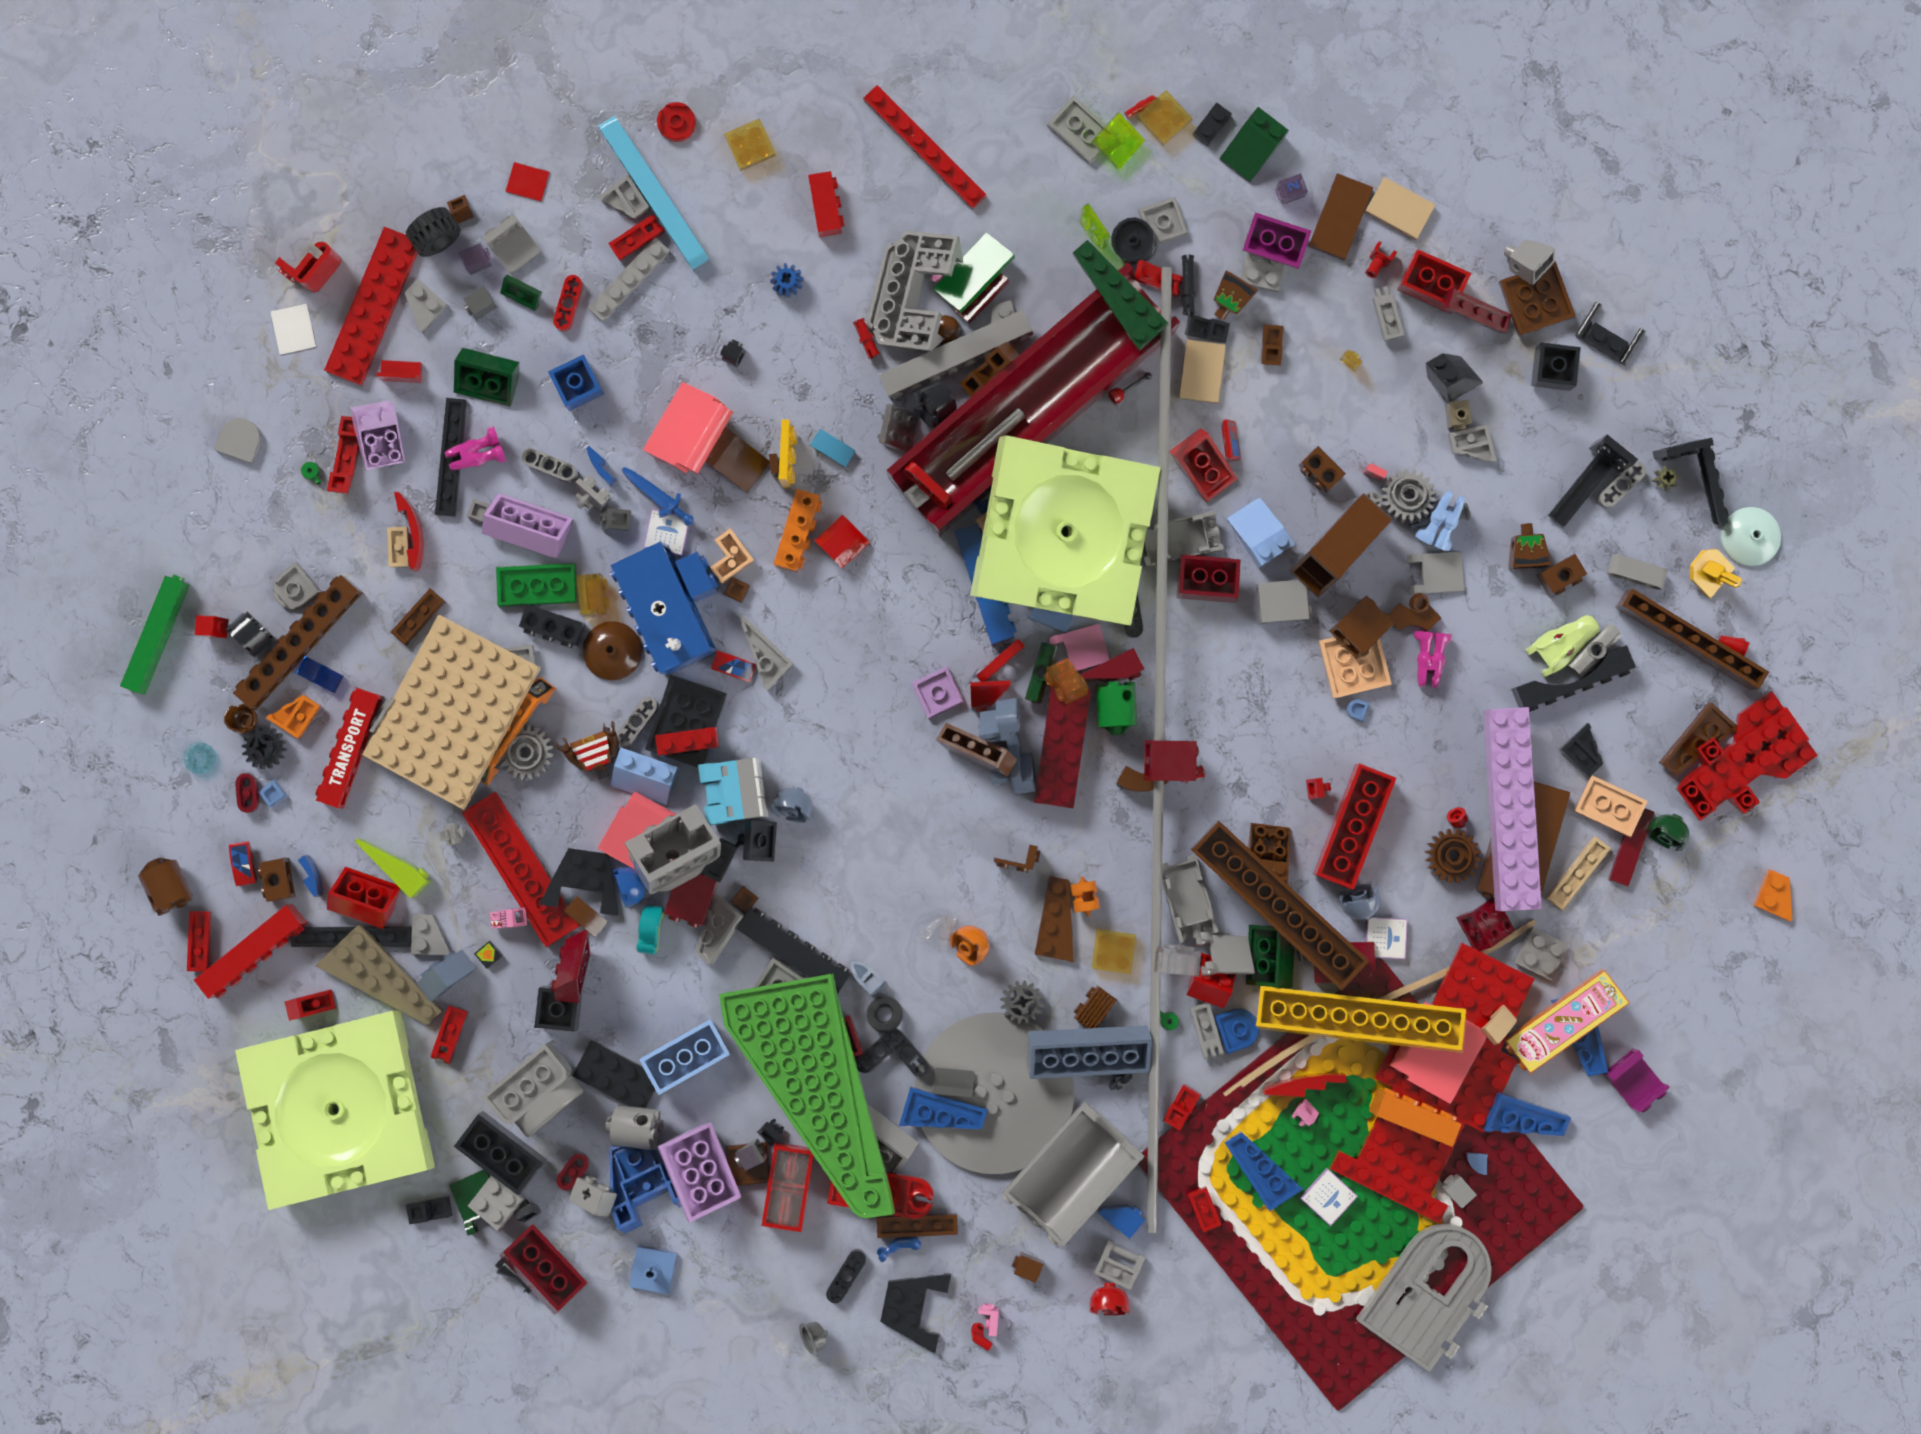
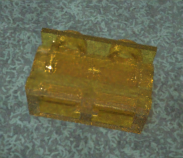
M598 573V575H576L580 615L586 617L607 614V609H610L609 598L605 597V589H608L607 578H603L601 573Z

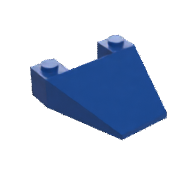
M620 1146L609 1148L610 1190L617 1194L611 1213L619 1231L626 1234L643 1226L637 1206L666 1192H669L674 1205L679 1208L682 1207L659 1149L646 1150Z

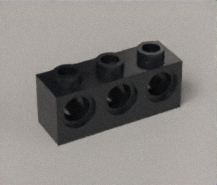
M528 604L525 606L519 627L524 629L523 633L532 636L538 633L543 635L542 639L553 642L554 639L561 641L560 645L572 648L573 645L579 647L586 626L583 622ZM532 616L537 617V624L534 626L529 625V619ZM551 622L556 624L554 632H548L547 630ZM573 628L575 635L573 638L568 639L566 632L568 629Z

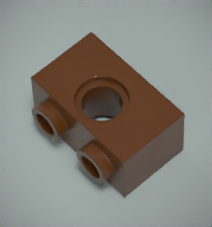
M1575 553L1536 576L1547 595L1554 593L1557 596L1566 591L1565 586L1569 584L1575 586L1582 582V577L1587 575V572ZM1560 571L1566 574L1565 581L1559 578Z
M279 858L259 863L258 874L263 881L262 895L266 898V902L296 897L289 858ZM274 875L279 877L277 885H274L272 882Z

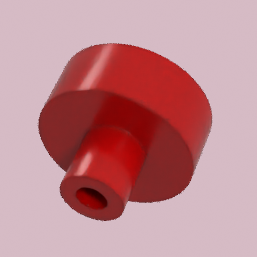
M1457 807L1448 812L1447 820L1452 827L1463 828L1468 821V815L1464 808Z

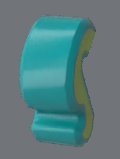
M648 904L644 906L638 927V942L636 945L638 953L653 956L657 953L660 926L665 912L663 907Z

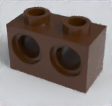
M1319 446L1298 465L1301 468V473L1307 478L1310 477L1315 482V487L1325 493L1346 474ZM1312 459L1316 460L1318 468H1312L1309 465V461ZM1325 473L1330 474L1332 482H1326L1323 479V475Z

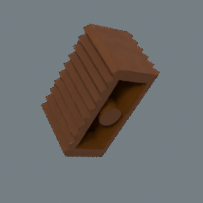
M1097 985L1095 988L1092 986L1085 995L1087 999L1084 1004L1080 1002L1073 1011L1076 1014L1074 1018L1087 1028H1098L1118 1001Z

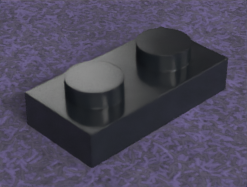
M1216 102L1193 132V136L1206 146H1209L1232 116V113Z

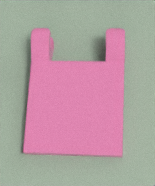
M1100 624L1052 636L1048 639L1049 644L1052 645L1064 642L1070 665L1057 669L1059 676L1100 665L1110 660Z

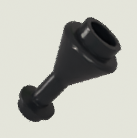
M501 1258L495 1265L498 1269L496 1273L516 1279L525 1288L523 1293L527 1292L529 1294L531 1289Z

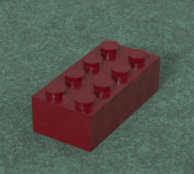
M534 1224L526 1229L499 1255L554 1315L588 1283Z

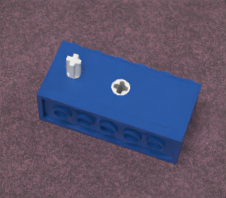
M660 541L610 565L612 568L610 573L613 580L619 583L620 589L618 590L622 599H626L629 605L627 611L630 617L635 618L637 633L639 636H643L645 640L643 646L647 654H651L654 660L651 662L654 670L668 676L715 654L717 650L699 610L688 592L669 546Z

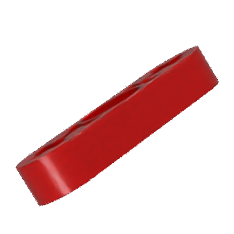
M576 275L566 277L554 315V326L561 332L571 329L583 290V282ZM574 280H576V283L578 284V287L574 286L573 288V294L576 296H573L572 294L568 293L566 294V292L571 293L572 288L569 285V283H573ZM570 298L574 301L571 308L563 307L565 299ZM561 310L566 313L565 320L568 322L567 324H563L562 327L558 322L559 320H563L564 314L563 312H561Z
M910 462L903 470L905 475L939 507L947 509L952 503L951 496L917 464Z
M1017 639L976 675L978 680L985 682L1025 647L1021 640Z

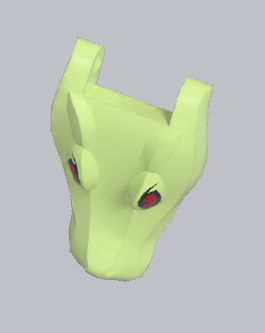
M1585 615L1573 623L1546 632L1525 651L1528 655L1533 654L1535 651L1539 652L1549 666L1541 672L1545 678L1566 667L1587 642L1599 633L1600 627L1592 616Z

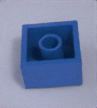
M584 354L548 371L568 411L604 395L597 377Z
M695 552L675 561L688 592L695 602L718 593L716 590L718 583L712 573L709 574L708 569H710V565L704 555L700 556L698 552Z

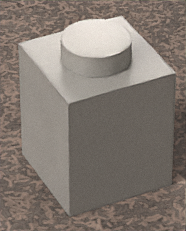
M1457 1174L1447 1177L1442 1186V1189L1460 1208H1463L1477 1196Z

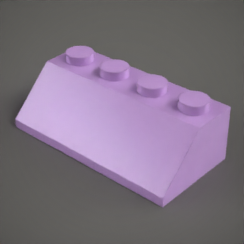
M498 493L483 516L482 534L557 559L566 542L573 518Z

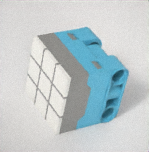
M749 758L698 765L700 783L705 785L707 798L704 814L710 826L768 817L760 759Z

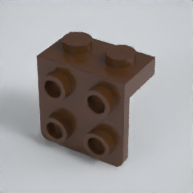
M1029 845L1025 864L995 857L993 861L997 862L996 866L1008 869L1009 865L1017 866L1016 871L1028 873L1029 869L1033 870L1034 862H1039L1041 851L1037 850L1038 846Z

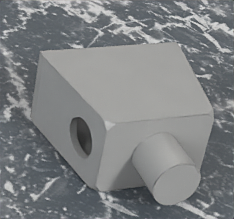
M1524 240L1517 248L1508 245L1504 251V256L1509 257V270L1534 285L1555 262V248L1534 241Z

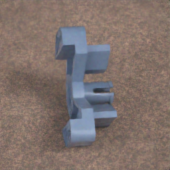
M1017 698L996 701V710L980 712L978 733L981 740L984 739L991 743L1006 740L1008 748L1005 749L1017 761L1008 777L991 770L992 783L994 785L1012 782L1015 794L1036 791V774L1032 752L1022 754L1019 736L1020 703Z

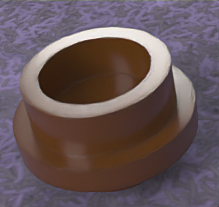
M1416 593L1410 598L1409 606L1416 613L1424 612L1429 606V599L1423 593Z

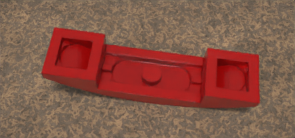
M341 416L338 429L339 442L333 472H330L327 491L348 494L357 465L359 444L352 417Z
M394 492L398 512L407 514L414 548L406 551L410 569L416 572L421 567L424 554L422 526L409 500L400 492Z

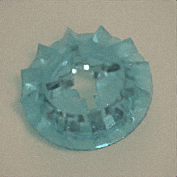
M196 742L189 745L186 751H184L183 761L186 765L185 768L192 773H206L215 764V752L206 743ZM201 752V757L206 761H198L196 764L197 759L192 755H199Z

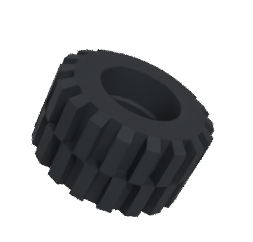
M438 207L418 216L407 228L406 237L420 256L429 257L451 246L459 237L461 228L446 207Z

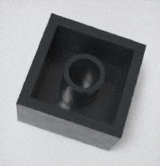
M1541 342L1535 347L1531 386L1567 391L1577 386L1581 347Z
M551 986L539 987L534 1028L577 1031L579 1028L582 993L579 1003L555 1001L554 992H551Z

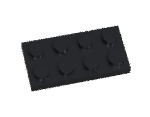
M590 1040L572 1075L574 1078L632 1107L646 1108L655 1092V1088L642 1065L594 1040Z

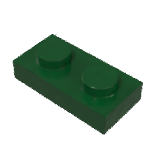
M507 274L503 278L500 294L535 311L539 307L542 291Z

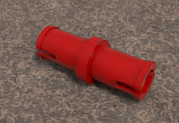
M861 318L854 321L853 325L860 338L859 343L863 345L868 359L880 355L873 340L874 335L870 334L865 319Z

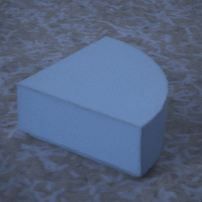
M1466 1153L1469 1165L1476 1172L1487 1175V1154Z

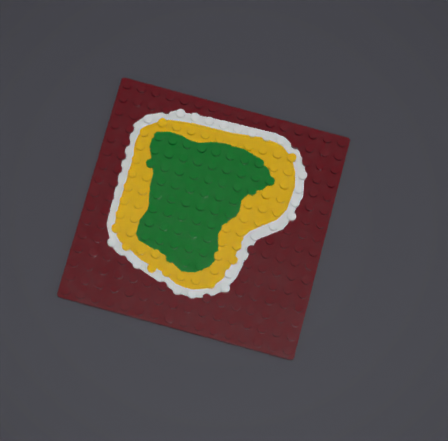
M1378 958L1375 960L1376 983H1348L1342 991L1338 990L1335 994L1377 999L1404 987V985L1385 961ZM1410 992L1390 1000L1419 1004ZM1287 1032L1193 1109L1181 1131L1171 1127L1158 1138L1157 1188L1336 1410H1341L1406 1356L1358 1322L1356 1317L1417 1233L1436 1224H1454L1470 1231L1482 1242L1488 1252L1491 1262L1489 1287L1583 1209V1204L1526 1134L1512 1131L1506 1133L1496 1130L1481 1132L1467 1124L1464 1125L1431 1194L1432 1197L1449 1205L1440 1223L1331 1170L1330 1166L1338 1150L1357 1159L1377 1117L1369 1111L1377 1088L1380 1090H1384V1087L1391 1088V1086L1373 1078L1389 1044L1320 1036L1259 1075L1243 1088L1240 1085L1230 1094L1224 1096L1223 1093L1252 1071L1308 1036ZM1317 1073L1346 1074V1083L1326 1082L1325 1090L1305 1089V1097L1264 1095L1262 1093V1088L1302 1075ZM1305 1098L1319 1112L1315 1122L1310 1126L1307 1124L1300 1126L1299 1123L1302 1119L1299 1116L1292 1118L1298 1104ZM1241 1131L1303 1190L1269 1211L1224 1142ZM1147 1147L1141 1152L1144 1157L1138 1163L1146 1175H1148ZM1466 1153L1487 1154V1175L1476 1172L1469 1165ZM1326 1168L1358 1196L1331 1226L1300 1198ZM1450 1175H1459L1477 1195L1463 1208L1457 1206L1442 1189L1445 1179ZM1204 1186L1208 1189L1222 1224L1206 1232H1202L1187 1194ZM1457 1246L1446 1248L1422 1281L1429 1285L1430 1289L1436 1290V1293L1445 1296L1467 1264L1466 1252ZM1404 1293L1402 1294V1296H1401V1297L1399 1298V1300L1397 1301V1303H1396L1397 1305L1400 1303V1301H1401L1402 1298L1404 1297V1295H1405Z

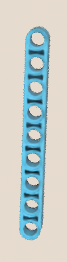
M613 116L600 124L598 128L692 270L708 261L707 254L616 117Z

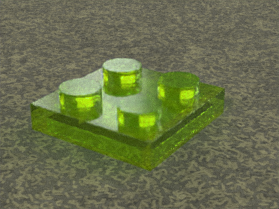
M1117 112L1091 142L1117 170H1120L1146 140L1120 112Z
M1088 203L1082 207L1081 220L1079 222L1085 231L1088 230L1091 234L1090 239L1094 246H1099L1102 251L1108 247L1110 234Z

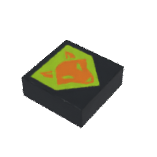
M491 940L474 953L486 969L503 956Z

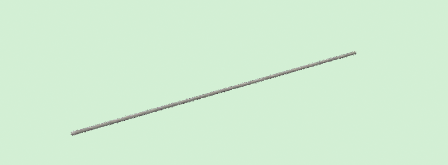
M1163 267L1161 277V315L1169 325L1161 332L1159 467L1161 468L1158 478L1154 740H1164L1171 267ZM1154 781L1150 983V1035L1152 1046L1148 1111V1233L1157 1232L1164 781Z

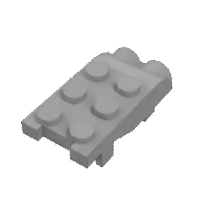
M1216 511L1168 521L1167 563L1180 560L1181 555L1202 556L1224 549L1221 545L1219 528L1216 523ZM1158 524L1147 527L1144 541L1146 556L1143 557L1145 567L1157 565Z
M1196 855L1186 857L1187 861L1168 866V863L1162 864V885L1180 943L1200 937L1201 932L1218 933Z

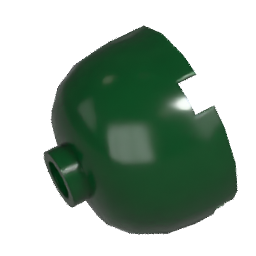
M1677 814L1659 815L1651 822L1646 831L1651 833L1650 838L1667 849L1670 846L1676 847L1675 851H1682L1689 839L1687 824Z

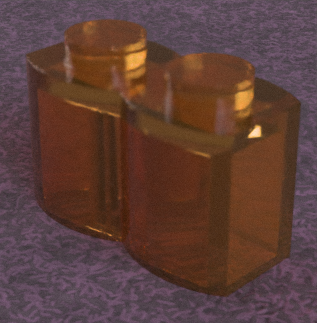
M1066 658L1046 668L1045 680L1049 686L1055 689L1056 696L1060 701L1063 700L1065 704H1069L1087 695L1088 686L1069 659Z

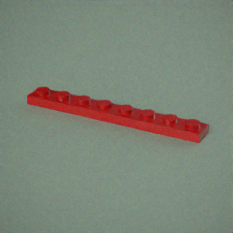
M878 85L863 97V100L972 210L986 197V193Z

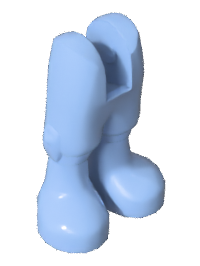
M1448 490L1432 512L1431 522L1428 527L1418 530L1415 535L1421 541L1430 545L1433 543L1435 547L1450 551L1452 543L1449 540L1452 530L1459 524L1458 519L1465 501L1463 496H1459L1453 507L1448 505L1453 495V492ZM1443 523L1442 531L1440 532L1439 536L1435 539L1437 530L1439 526Z

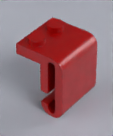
M317 242L315 244L322 252L318 259L308 252L295 269L279 257L275 262L280 268L278 272L293 284L297 281L312 293L320 291L342 261L340 255L325 242Z

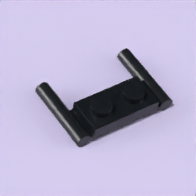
M1595 302L1575 336L1626 366L1646 331L1639 328L1630 344H1628L1629 342L1596 322L1593 323L1594 318L1602 307L1601 303Z

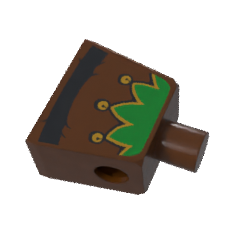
M1226 270L1213 299L1220 304L1214 315L1222 320H1225L1230 311L1237 315L1257 293L1258 289Z
M1533 523L1521 524V535L1511 538L1508 570L1550 566L1551 561L1544 534H1533Z

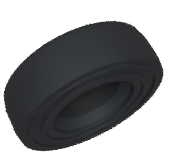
M889 996L875 998L867 1008L868 1023L879 1032L886 1033L895 1030L903 1018L901 1005L897 1000ZM882 1007H889L892 1010V1017L886 1022L880 1021L877 1017V1013Z

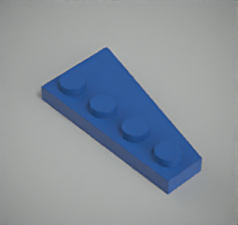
M1553 999V1000H1550V1001H1551V1003L1553 1004V1003L1556 1002L1558 999ZM1597 1026L1572 1044L1587 1076L1608 1073L1600 1031Z
M910 1086L899 1126L982 1129L988 1109Z
M1497 1092L1483 1130L1489 1132L1496 1130L1506 1133L1512 1131L1522 1134L1538 1133L1539 1135L1564 1136L1571 1117L1567 1114Z
M1241 1131L1224 1142L1269 1211L1303 1190Z

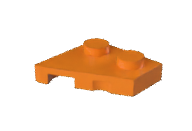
M302 695L295 699L294 702L281 707L282 709L269 714L266 719L297 739H300L322 706L308 696Z
M1768 869L1753 906L1784 920L1792 921L1790 877Z

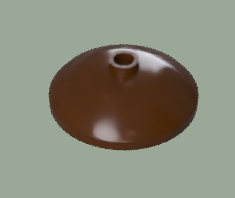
M616 621L604 622L594 627L586 636L582 650L583 659L588 669L597 677L611 681L621 680L631 675L638 667L642 658V644L637 633L628 625ZM609 646L614 648L612 653L607 652Z

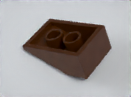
M725 427L705 463L748 493L770 461Z

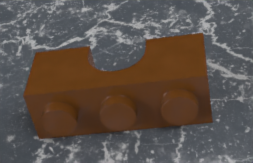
M1009 342L997 346L985 358L986 361L962 380L960 385L972 397L1015 360L1019 354Z

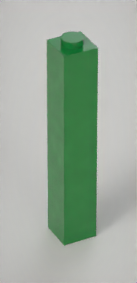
M175 574L172 577L165 575L120 687L139 694H146L190 587V584L184 582L185 578Z

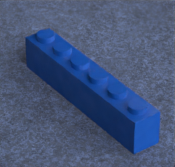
M978 524L955 531L971 584L983 537V532ZM976 597L991 645L1013 639L1014 633L1017 631L1014 622H1010L1008 614H1011L1008 603Z

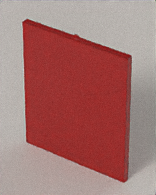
M514 162L505 192L541 202L550 172Z

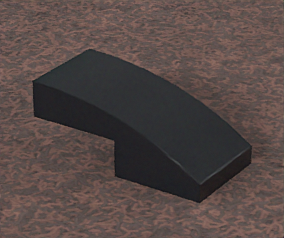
M1191 314L1188 317L1185 335L1226 343L1230 323Z
M449 1196L406 1204L409 1225L453 1216Z

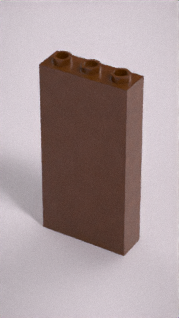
M1534 781L1540 891L1542 896L1571 792ZM1491 838L1476 890L1482 892V896L1493 898L1494 896Z

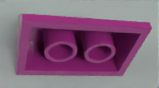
M1255 212L1242 251L1299 269L1311 230Z

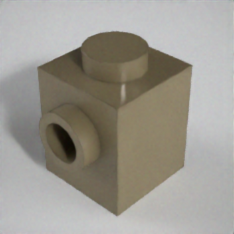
M1469 400L1453 401L1445 405L1448 429L1454 428V431L1465 430L1472 423Z

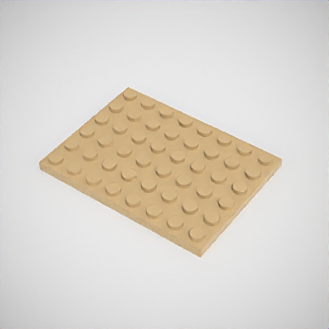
M438 614L393 697L395 700L377 726L362 755L465 810L541 668Z

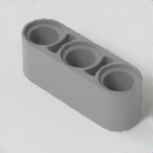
M527 448L521 454L523 463L533 470L569 484L574 483L578 479L579 473L577 469L568 462L533 448ZM531 454H536V460L533 463H528V457ZM551 461L554 462V468L546 470V464ZM572 469V475L565 478V470Z
M1612 554L1607 575L1648 588L1662 590L1668 570L1623 555Z

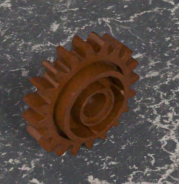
M1446 829V835L1439 831V838L1432 836L1434 843H1427L1431 847V850L1425 851L1426 854L1430 855L1425 861L1431 862L1427 869H1435L1432 875L1437 876L1440 874V881H1443L1445 877L1447 883H1451L1453 878L1455 883H1459L1460 877L1462 880L1467 881L1466 874L1473 876L1474 873L1471 869L1479 868L1475 865V862L1481 861L1480 858L1476 857V854L1481 853V851L1474 849L1478 843H1471L1473 836L1466 838V831H1462L1460 835L1459 829H1454L1453 834L1451 829ZM1452 850L1457 854V858L1453 862L1449 859V853Z

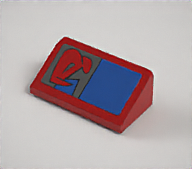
M1225 419L1221 423L1225 459L1227 462L1238 461L1241 459L1236 422Z

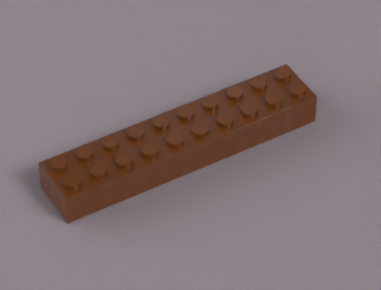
M1219 820L1191 848L1193 853L1341 991L1369 962L1357 948Z

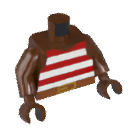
M611 721V728L606 727L604 722L602 732L569 744L568 740L563 738L565 744L561 746L556 742L557 749L563 752L567 760L579 770H584L585 772L595 770L598 780L609 777L606 766L614 763L620 744L615 731V722Z

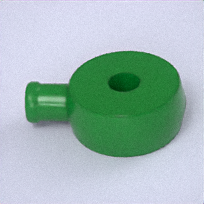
M315 462L303 464L301 468L302 476L307 480H314L316 485L322 483V480L319 478V466Z
M1160 1010V1024L1162 1028L1167 1031L1176 1029L1179 1024L1178 1016L1173 1012L1163 1013Z

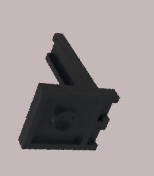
M1608 434L1590 446L1589 450L1596 454V456L1548 514L1562 528L1567 525L1612 468L1621 473L1634 466L1638 461V458Z
M1712 437L1652 451L1654 459L1661 458L1662 461L1697 454L1712 523L1715 525L1728 523V510L1724 507L1723 503L1724 492L1719 486L1718 480L1720 475L1714 464L1715 453L1711 449V446L1714 445Z

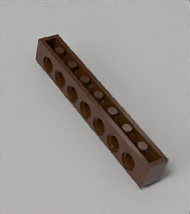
M340 575L333 578L329 584L330 587L326 591H322L317 596V601L303 611V616L299 621L296 620L289 627L290 631L286 635H282L276 641L277 645L263 655V660L260 664L253 666L249 671V676L237 683L233 694L246 706L257 710L363 594L347 577ZM340 592L341 598L338 602H335L334 595ZM323 607H326L328 612L322 617L320 611ZM309 622L314 623V628L312 631L307 630V625ZM299 636L301 639L300 644L295 646L293 641ZM286 651L287 658L281 661L280 654ZM272 666L274 671L272 675L268 676L267 668ZM258 680L260 682V687L258 690L255 691L253 688V684L255 681Z

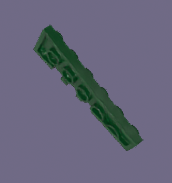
M1088 239L1073 252L1074 258L1087 277L1090 278L1093 286L1098 290L1104 302L1109 306L1138 351L1143 349L1169 325L1165 318Z

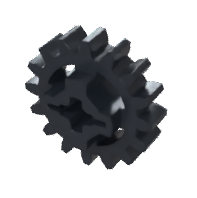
M264 726L262 731L261 727H256V733L249 731L250 737L243 738L247 743L241 745V747L246 748L242 755L248 756L246 762H253L252 767L257 768L259 766L260 769L265 770L267 766L268 769H272L273 763L279 765L278 759L285 758L282 755V751H287V748H283V744L287 742L286 740H280L283 734H276L277 729L272 728L269 731V727ZM266 735L271 736L274 739V741L268 740V737ZM264 745H267V748H265L264 751H262ZM254 755H259L263 761L258 760Z

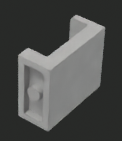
M1299 580L1266 582L1256 585L1259 624L1297 620L1307 621L1309 616L1312 615L1311 604H1308L1307 596H1310V590Z

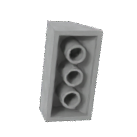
M867 1103L885 1171L896 1173L909 1159L919 1143Z

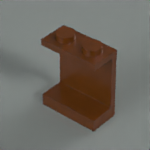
M1366 595L1329 632L1357 660L1394 623L1386 613H1383L1377 607L1375 601Z

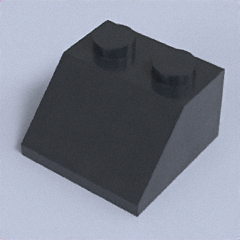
M1442 353L1426 362L1427 378L1448 402L1483 384L1480 377L1461 356Z

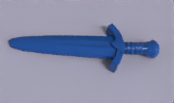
M626 467L622 469L623 474L640 491L663 509L659 510V518L674 513L683 520L686 526L693 523L694 517L686 514L678 507L681 493H677L676 499H673L633 470Z

